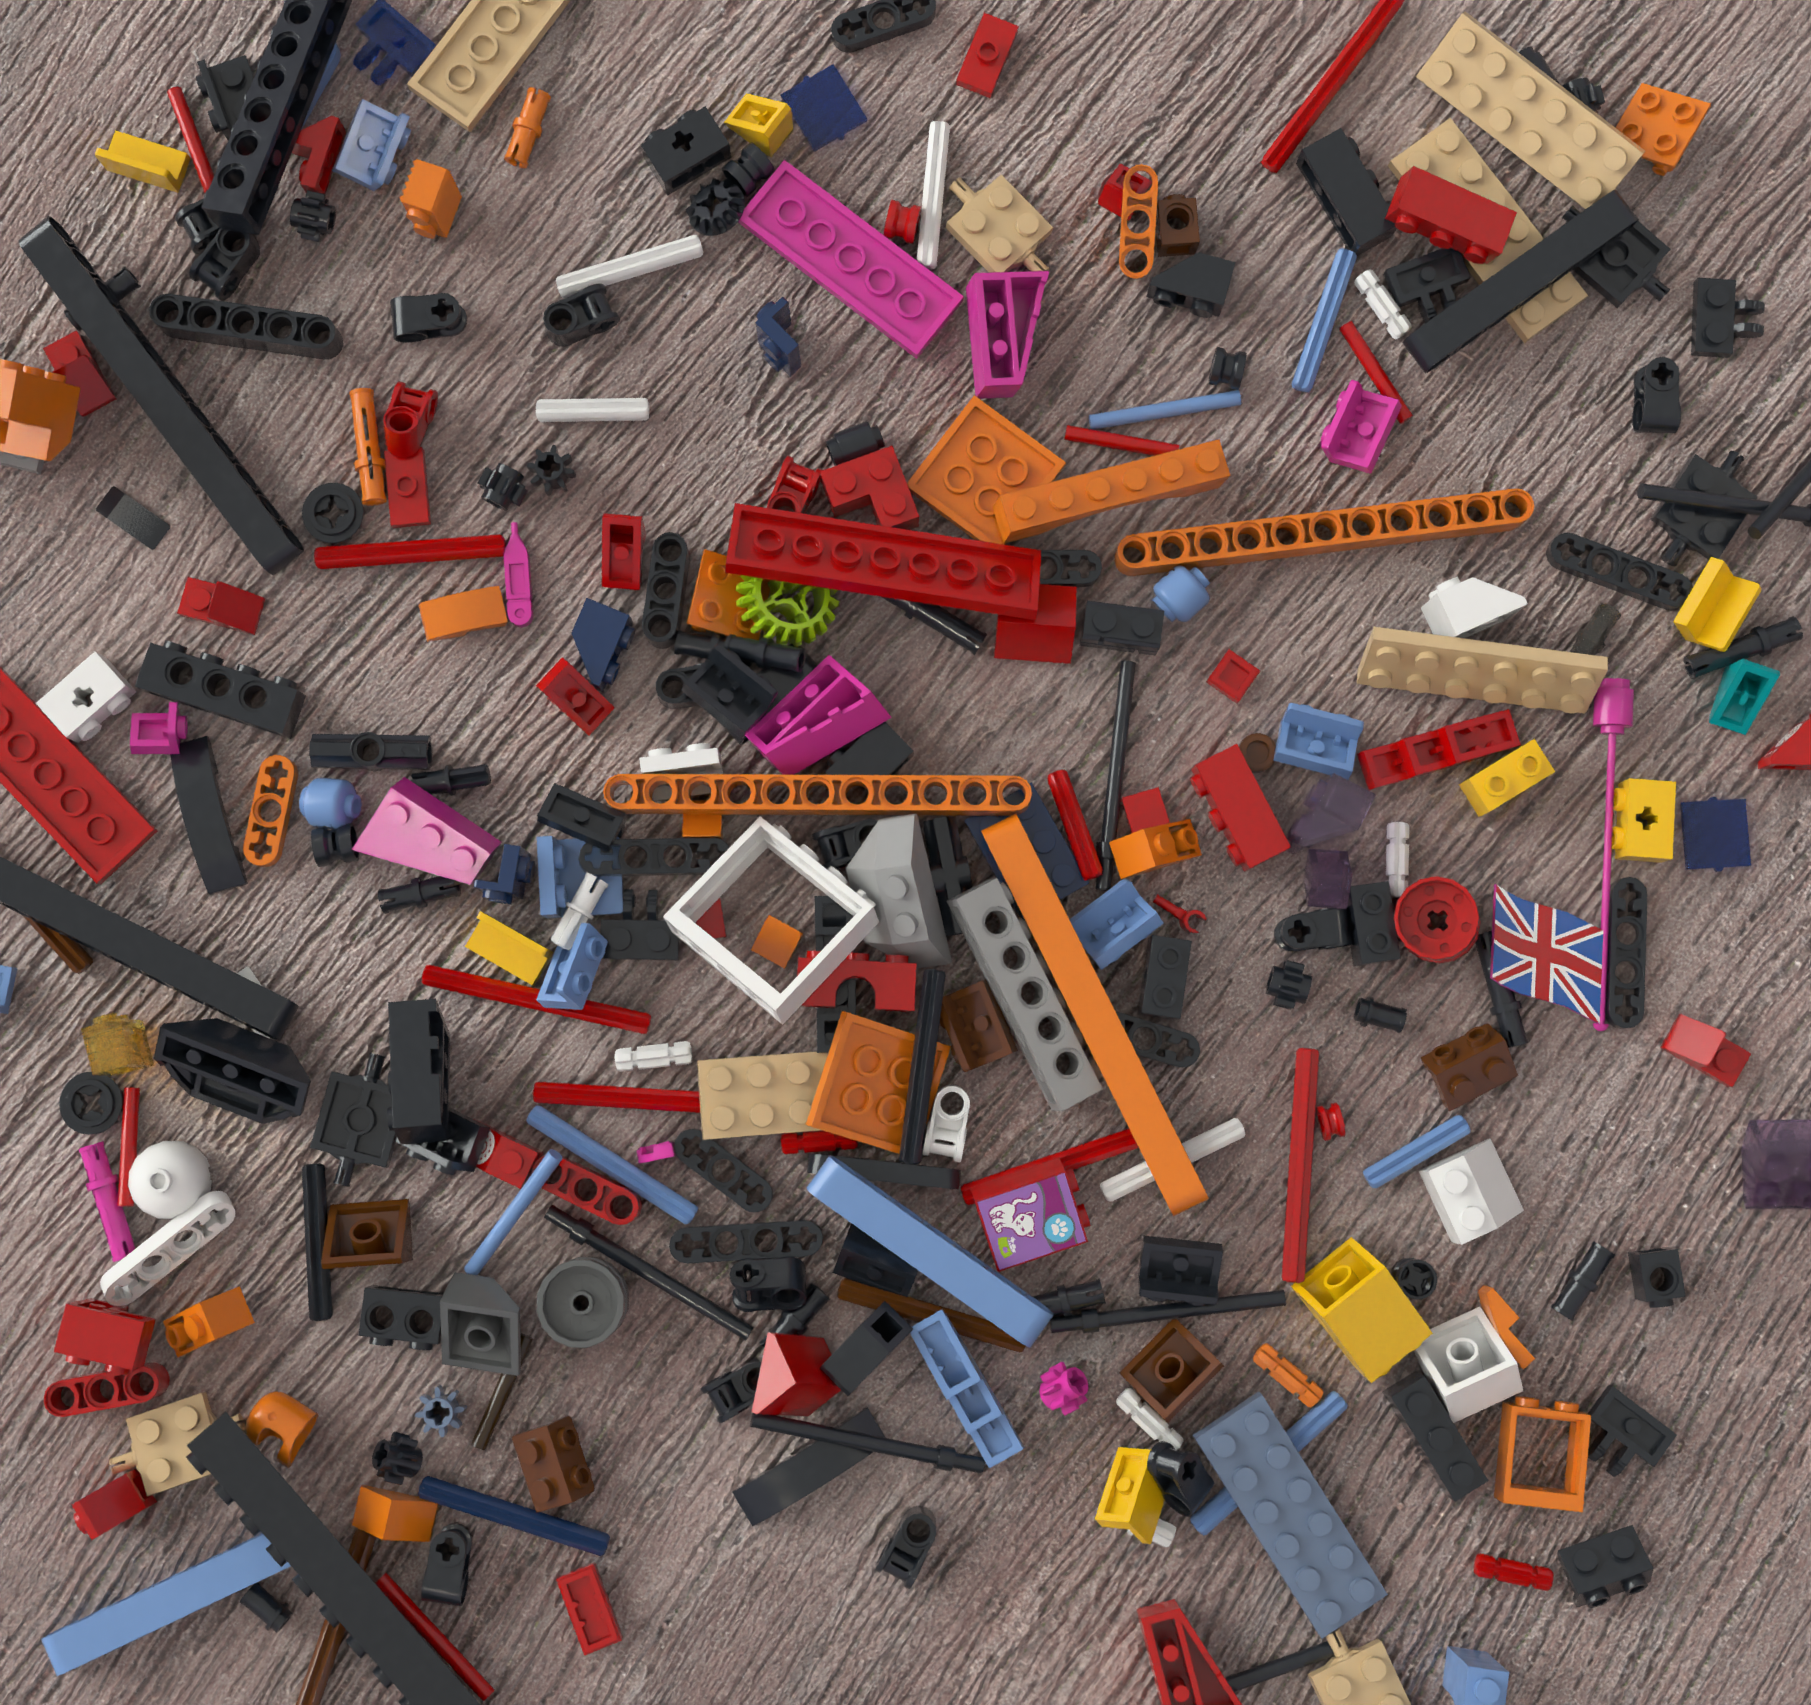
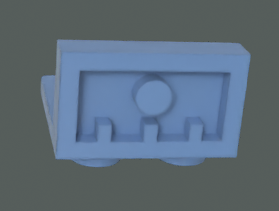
M553 836L536 837L540 915L546 919L562 918L567 910L566 902L570 903L585 878L586 873L581 869L578 858L580 850L586 842L579 839L557 840ZM612 847L613 855H601L600 848H592L591 855H585V861L592 862L595 869L600 868L602 861H613L612 869H620L617 859L620 847ZM622 876L597 877L589 891L590 893L600 879L606 882L608 887L605 888L591 915L622 914Z

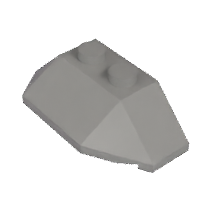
M917 813L880 819L846 867L851 889L855 892L858 889L866 892L867 897L876 904L874 909L879 923L863 940L887 955L909 956L908 963H917L916 968L950 964L952 959Z

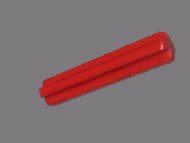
M1066 770L1055 771L1048 775V784L1080 873L1084 880L1095 879L1102 875L1103 869L1068 772Z

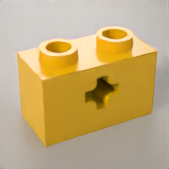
M1533 739L1458 785L1478 817L1553 774L1555 770L1536 740Z
M1629 778L1620 782L1618 788L1614 789L1613 810L1617 811V826H1614L1612 831V849H1615V859L1657 863L1673 859L1676 782ZM1640 814L1642 819L1647 820V826L1643 827L1641 822L1636 821V815Z

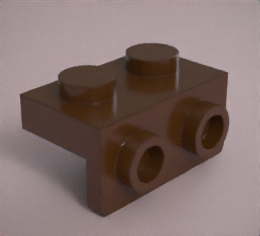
M986 979L943 996L940 1025L948 1033L952 1043V1056L955 1062L961 1066L963 1072H968L1018 1051L1003 1012Z
M1490 1024L1474 1027L1465 1035L1447 1044L1437 1046L1432 1052L1421 1057L1423 1066L1432 1074L1443 1105L1449 1111L1518 1076L1505 1039Z
M571 1416L562 1417L552 1423L511 1436L536 1513L573 1503L595 1491L592 1475L587 1466L579 1442V1436Z

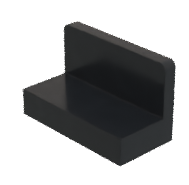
M556 783L553 784L537 815V822L607 852L610 851L617 837L621 838L625 831V813Z
M851 1223L832 1273L858 1283L908 1297L918 1270Z

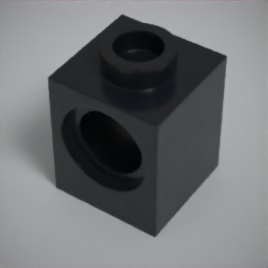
M1662 1247L1628 1252L1636 1300L1649 1302L1650 1308H1660L1674 1305V1298L1686 1297L1678 1249ZM1656 1268H1660L1664 1273V1282L1659 1288L1654 1289L1650 1283V1276Z

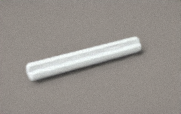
M933 121L930 123L917 261L929 270L935 269L937 266L950 133L949 123L943 121Z
M692 235L558 276L556 284L561 297L567 298L593 284L600 283L607 286L699 258L703 255V248L699 237Z
M1233 1118L1183 1142L1182 1145L1192 1163L1244 1138L1246 1134L1240 1120ZM1146 1161L1103 1181L1100 1184V1188L1106 1200L1112 1202L1155 1181Z

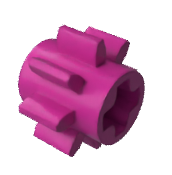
M1060 1362L1050 1367L1048 1372L1040 1376L1043 1381L1039 1389L1040 1397L1043 1403L1052 1411L1061 1407L1062 1413L1068 1415L1078 1410L1079 1405L1087 1402L1088 1399L1085 1394L1088 1392V1381L1080 1369L1076 1367L1067 1369L1065 1363Z

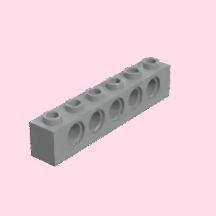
M997 878L989 879L949 899L947 903L1051 1110L1063 1112L1103 1090L1098 1081L1101 1078L1100 1070L1091 1057H1086L1081 1047V1044L1084 1043L1083 1036L1073 1022L1069 1023L1063 1011L1066 1008L1065 1000L1057 988L1052 989L1046 977V974L1049 973L1048 966L1038 952L1034 953L1028 941L1031 938L1030 930L1022 918L1017 919L1011 907L1014 900L1006 884L1003 882L999 883ZM990 912L995 913L1000 920V927L995 934L989 932L985 925L986 917ZM1009 947L1015 950L1018 957L1017 963L1012 969L1008 968L1003 961V954ZM1027 982L1035 990V997L1029 1004L1025 1003L1021 997V988ZM1045 1017L1052 1023V1032L1046 1039L1040 1035L1038 1030L1040 1021ZM1064 1052L1069 1057L1070 1065L1068 1070L1061 1074L1056 1067V1060Z

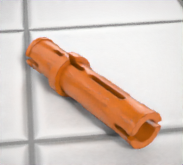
M356 388L349 392L358 458L354 462L355 471L360 475L362 504L376 506L386 503L387 499L383 479L385 459L381 458L378 425L373 397L374 390L371 388ZM363 415H366L369 440L365 439ZM367 453L371 455L373 479H370Z

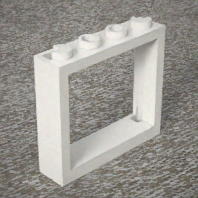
M760 816L674 904L663 918L673 934L783 1025L879 923L874 909L876 904L867 897L866 892L858 889L856 892L846 885L848 883L846 878L832 866L828 869L818 863V856L808 846L802 844L798 847L790 840L791 835L781 825L777 826L775 823L771 825ZM767 848L772 850L854 916L781 994L695 923Z

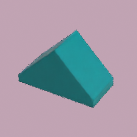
M1745 659L1727 666L1720 681L1709 716V723L1746 735L1778 680L1780 671Z

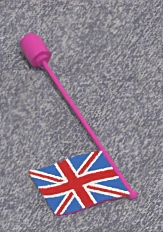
M1604 678L1594 696L1593 726L1601 728L1600 734L1608 735L1601 929L1568 912L1523 900L1505 891L1497 884H1494L1490 978L1517 994L1561 1005L1595 1022L1593 1026L1597 1031H1605L1609 1027V1024H1605L1616 735H1624L1625 728L1633 727L1634 690L1630 689V680L1622 678Z

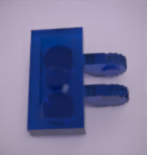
M377 0L355 24L358 31L367 37L369 41L358 51L353 65L360 71L366 69L377 58L380 50H382L386 56L370 76L376 85L381 86L394 74L397 65L413 77L436 47V44L385 0Z

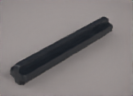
M316 1163L306 1164L302 1167L308 1306L310 1320L324 1321L331 1319L333 1314L330 1269H322L321 1266L328 1221L324 1164Z

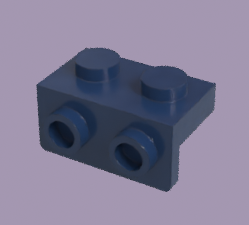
M782 297L776 303L773 301L768 302L758 312L756 316L758 320L755 322L759 346L766 352L763 355L765 360L777 372L783 369L791 377L801 368L799 344L785 331L791 325L789 302Z
M504 844L498 883L475 879L473 887L483 892L482 898H486L488 901L512 905L513 898H524L526 883H532L535 873V861L530 860L531 854L521 846Z

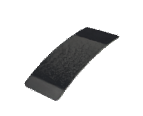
M115 486L111 487L96 507L97 512L151 550L156 548L170 529L169 524Z

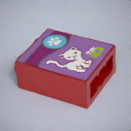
M1060 1158L970 1187L998 1272L1088 1242L1084 1228L1091 1226L1084 1204L1076 1205L1073 1195L1074 1192L1080 1191L1073 1169L1065 1170Z

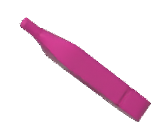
M512 522V534L504 551L506 599L508 601L507 614L513 625L523 628L531 624L533 620L530 558L527 548L518 534V523Z

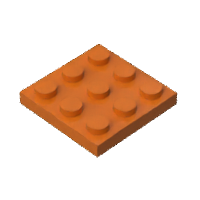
M974 395L907 482L910 493L974 540L1003 544L993 511V506L998 497L1002 494L1055 481L1064 469L1066 462Z
M842 1011L806 1125L900 1154L915 1034ZM937 1042L927 1122L951 1046Z

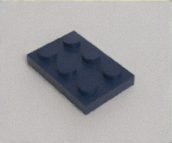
M1031 782L1029 784L1032 790L1030 805L1025 812L1017 816L1059 900H1062L1085 887L1089 882L1082 878L1074 855ZM1019 789L1005 797L1004 800L1010 805H1019L1024 801L1025 795ZM971 816L964 820V823L994 876L998 879L999 883L1003 882L1008 887L981 830L1009 816ZM1013 897L1014 903L1011 905L1018 918L1025 920Z

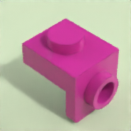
M169 702L168 713H132L130 732L131 754H180V739H187L188 722L187 716H180L178 702Z

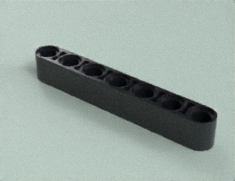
M1611 191L1422 325L1402 342L1423 372L1425 374L1430 372L1632 228L1639 219L1618 191Z

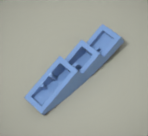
M942 1309L912 1326L913 1330L910 1334L946 1400L949 1399L967 1434H970L988 1468L1023 1450L1025 1447L944 1310Z

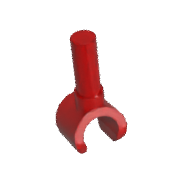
M1158 894L1153 900L1154 904L1179 919L1180 927L1185 932L1199 933L1188 924V919L1191 915L1194 914L1203 921L1207 920L1203 912L1199 910L1186 911Z

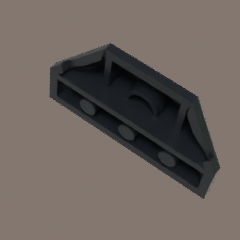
M218 1018L163 1023L160 1027L154 1060L160 1066H165L171 1077L190 1096L261 1124L283 1120L291 1116H301L303 1113L311 1080L290 1046Z

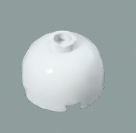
M162 1141L147 1147L135 1158L129 1171L128 1188L133 1201L143 1212L158 1219H173L187 1211L201 1196L210 1192L212 1184L208 1169L210 1166L207 1158L197 1147L184 1141Z

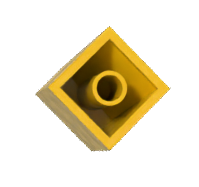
M1352 1237L1305 1274L1304 1282L1291 1285L1295 1293L1353 1366L1370 1383L1387 1374L1393 1365L1409 1352L1419 1348L1422 1342L1433 1334L1387 1268Z

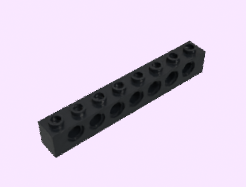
M284 0L277 23L271 30L270 40L264 55L258 62L257 72L251 87L245 94L244 104L238 119L232 126L231 136L225 151L218 161L212 183L204 195V202L201 208L218 228L255 235L260 234L352 0Z

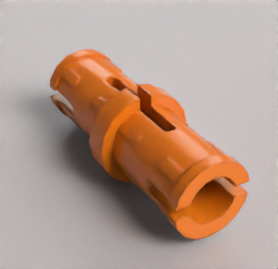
M534 87L528 88L520 116L514 118L512 124L514 133L507 153L504 155V160L513 166H517V162H520V168H527L528 160L535 140L542 135L541 123L548 103L551 100V96L541 89L538 90V94H535L536 88Z

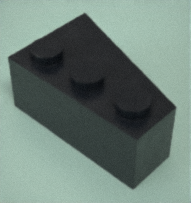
M435 998L388 1002L391 1071L388 1073V1087L392 1095V1107L387 1109L388 1128L390 1131H395L401 1145L449 1141L450 1032Z

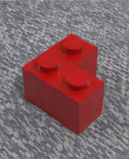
M892 445L820 471L821 484L834 518L870 505L877 525L906 530L919 527V514Z
M93 1298L67 1303L54 1352L65 1354V1361L69 1363L88 1366L91 1361L106 1364L104 1370L108 1372L128 1375L130 1370L144 1366L156 1319L129 1313L128 1306H113L106 1301Z

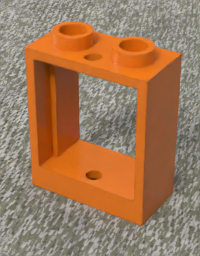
M1515 1396V1403L1502 1401L1494 1498L1507 1504L1583 1512L1591 1415L1580 1411L1579 1404L1573 1402L1555 1401L1554 1407L1539 1406L1540 1399ZM1517 1415L1570 1422L1564 1489L1511 1483Z

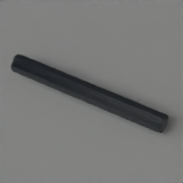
M925 969L923 972L900 1146V1162L912 1165L919 1164L922 1161L946 974L944 971L937 969Z

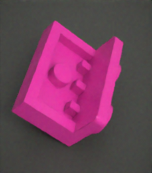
M1351 380L1347 390L1342 391L1338 397L1336 404L1337 412L1332 423L1324 428L1321 436V448L1328 460L1338 465L1371 474L1402 407L1399 400L1365 391L1359 381Z

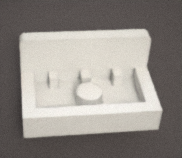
M710 743L692 744L687 746V752L672 753L671 748L654 749L648 751L649 757L639 758L641 774H723L721 754L718 748H711ZM667 785L658 786L653 791V801L669 800L672 795V788ZM705 785L697 786L692 791L691 797L710 795L711 788Z

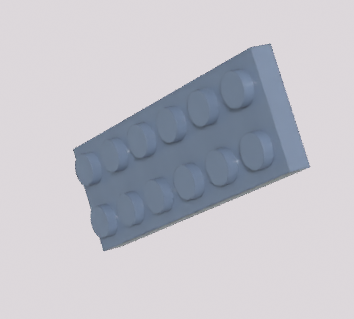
M1259 1391L1192 1435L1321 1639L1388 1595Z

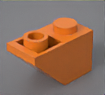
M1191 819L1145 828L1109 842L1121 879L1148 873L1202 856L1198 844V836L1193 829Z
M240 1286L199 1302L163 1321L166 1328L167 1342L175 1350L177 1357L188 1354L255 1323Z

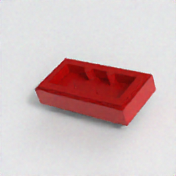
M984 13L957 76L956 85L991 98L1017 36L1019 26Z
M420 447L417 453L409 457H397L388 450L384 451L391 527L394 529L431 525L425 451L423 447Z
M595 1562L557 1577V1584L584 1656L622 1641L621 1630Z

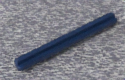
M426 1476L419 1487L418 1496L421 1499L588 1553L603 1556L609 1545L610 1536L607 1533L542 1512L536 1513V1510L434 1477Z

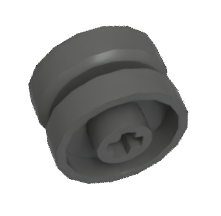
M577 1257L556 1266L544 1278L537 1293L536 1312L542 1328L554 1341L570 1348H588L605 1341L622 1325L629 1310V1290L623 1275L611 1263L598 1257ZM584 1295L588 1298L589 1306L586 1310H581V1303L575 1301L577 1296Z

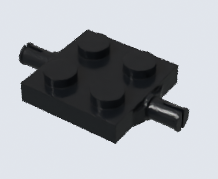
M1572 205L1563 215L1562 219L1569 222L1579 215L1580 212ZM1638 221L1627 232L1573 271L1617 309L1631 293L1640 290L1642 287L1660 302L1670 291V288L1665 286L1653 274L1656 272L1658 263L1671 249Z
M1736 451L1729 452L1720 468L1712 466L1697 454L1689 457L1671 486L1673 488L1749 499L1758 498L1741 486L1733 477L1740 464L1744 461V457L1742 455L1738 456L1739 453ZM1661 502L1650 520L1665 529L1670 538L1673 539L1665 555L1662 556V560L1664 562L1669 561L1668 565L1676 566L1686 549L1697 551L1708 560L1711 557L1719 559L1747 514Z
M369 1053L370 1056L364 1075L350 1076L331 1071L310 1148L328 1152L340 1160L333 1183L341 1184L342 1186L350 1187L355 1164L369 1163L389 1168L396 1143L395 1139L397 1136L395 1131H390L387 1123V1109L392 1107V1095L389 1092L388 1084L379 1079L386 1056Z

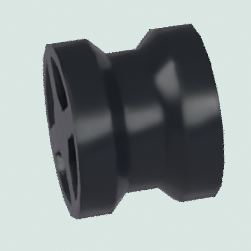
M1216 347L1208 384L1216 386L1219 383L1228 384L1230 389L1239 390L1247 353L1238 351L1235 354L1227 353L1224 348Z

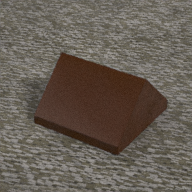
M409 1199L330 1205L321 1259L322 1269L400 1264L413 1260Z
M1172 1319L1119 1373L1169 1423L1224 1365L1177 1319Z

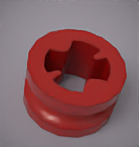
M1337 1102L1331 1103L1328 1109H1325L1323 1106L1316 1107L1317 1120L1323 1139L1325 1141L1331 1140V1136L1334 1134L1338 1135V1137H1345L1344 1120Z

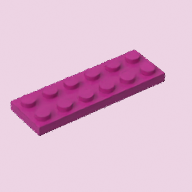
M785 160L744 208L743 214L738 221L740 225L916 359L963 302V295Z

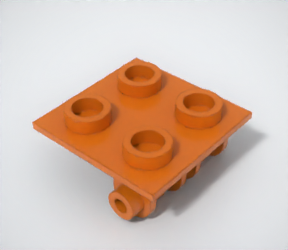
M1641 83L1615 128L1645 150L1641 158L1652 161L1654 173L1665 176L1667 172L1673 171L1710 109L1711 103Z
M704 549L687 624L692 625L691 629L705 633L708 630L725 636L732 634L738 637L759 640L761 629L755 634L750 631L751 627L755 624L753 620L741 621V616L748 611L747 608L736 606V601L740 597L745 596L736 591V585L744 582L740 575L724 573L727 556ZM762 579L761 595L763 601L769 597L770 588L767 584L770 581L769 579Z

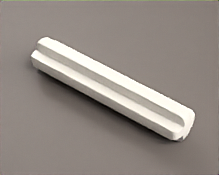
M646 398L540 399L536 403V417L540 422L643 421L649 419L650 414L649 402Z

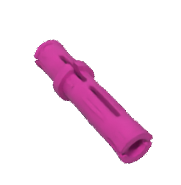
M102 1141L94 1145L82 1147L78 1151L81 1154L89 1183L86 1184L87 1190L93 1193L113 1257L112 1261L116 1262L122 1260L136 1248L124 1209L117 1206L118 1190L116 1183L119 1182L117 1174H112L104 1148L105 1144Z

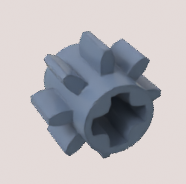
M442 1385L435 1387V1398L427 1394L421 1395L420 1400L425 1404V1407L417 1412L415 1417L424 1418L426 1423L423 1429L424 1433L435 1428L439 1429L440 1437H444L448 1432V1424L457 1429L463 1425L457 1416L467 1409V1405H459L455 1399L459 1394V1390H455L450 1395L444 1394ZM440 1402L442 1408H449L450 1414L445 1416L443 1421L440 1414L433 1413V1408L438 1406Z

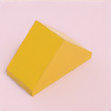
M747 93L724 121L728 128L749 143L755 144L770 158L793 130L792 110L787 103Z

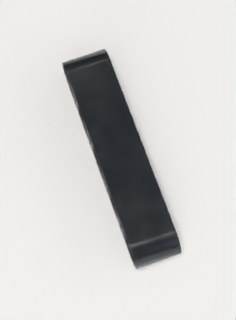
M161 294L151 302L149 307V315L152 321L163 333L174 339L323 360L336 357L343 348L341 333L328 317L322 315L175 294ZM179 310V314L174 321L165 323L164 319L170 311ZM210 315L217 316L215 323L211 327L202 328V323L206 317ZM254 321L255 324L251 331L247 333L239 332L244 322ZM292 326V332L288 337L283 339L277 338L278 331L282 327ZM320 332H330V337L326 342L322 344L314 343L316 336Z

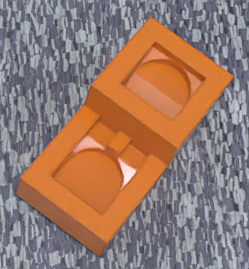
M500 586L465 591L419 604L427 642L465 636L467 632L503 627L508 623Z
M1483 1285L1478 1290L1482 1310L1514 1357L1518 1367L1525 1369L1535 1358L1508 1329L1520 1317L1494 1288Z

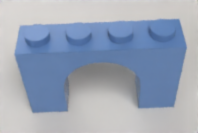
M1447 1646L1442 1686L1452 1696L1454 1705H1505L1509 1671L1486 1651Z

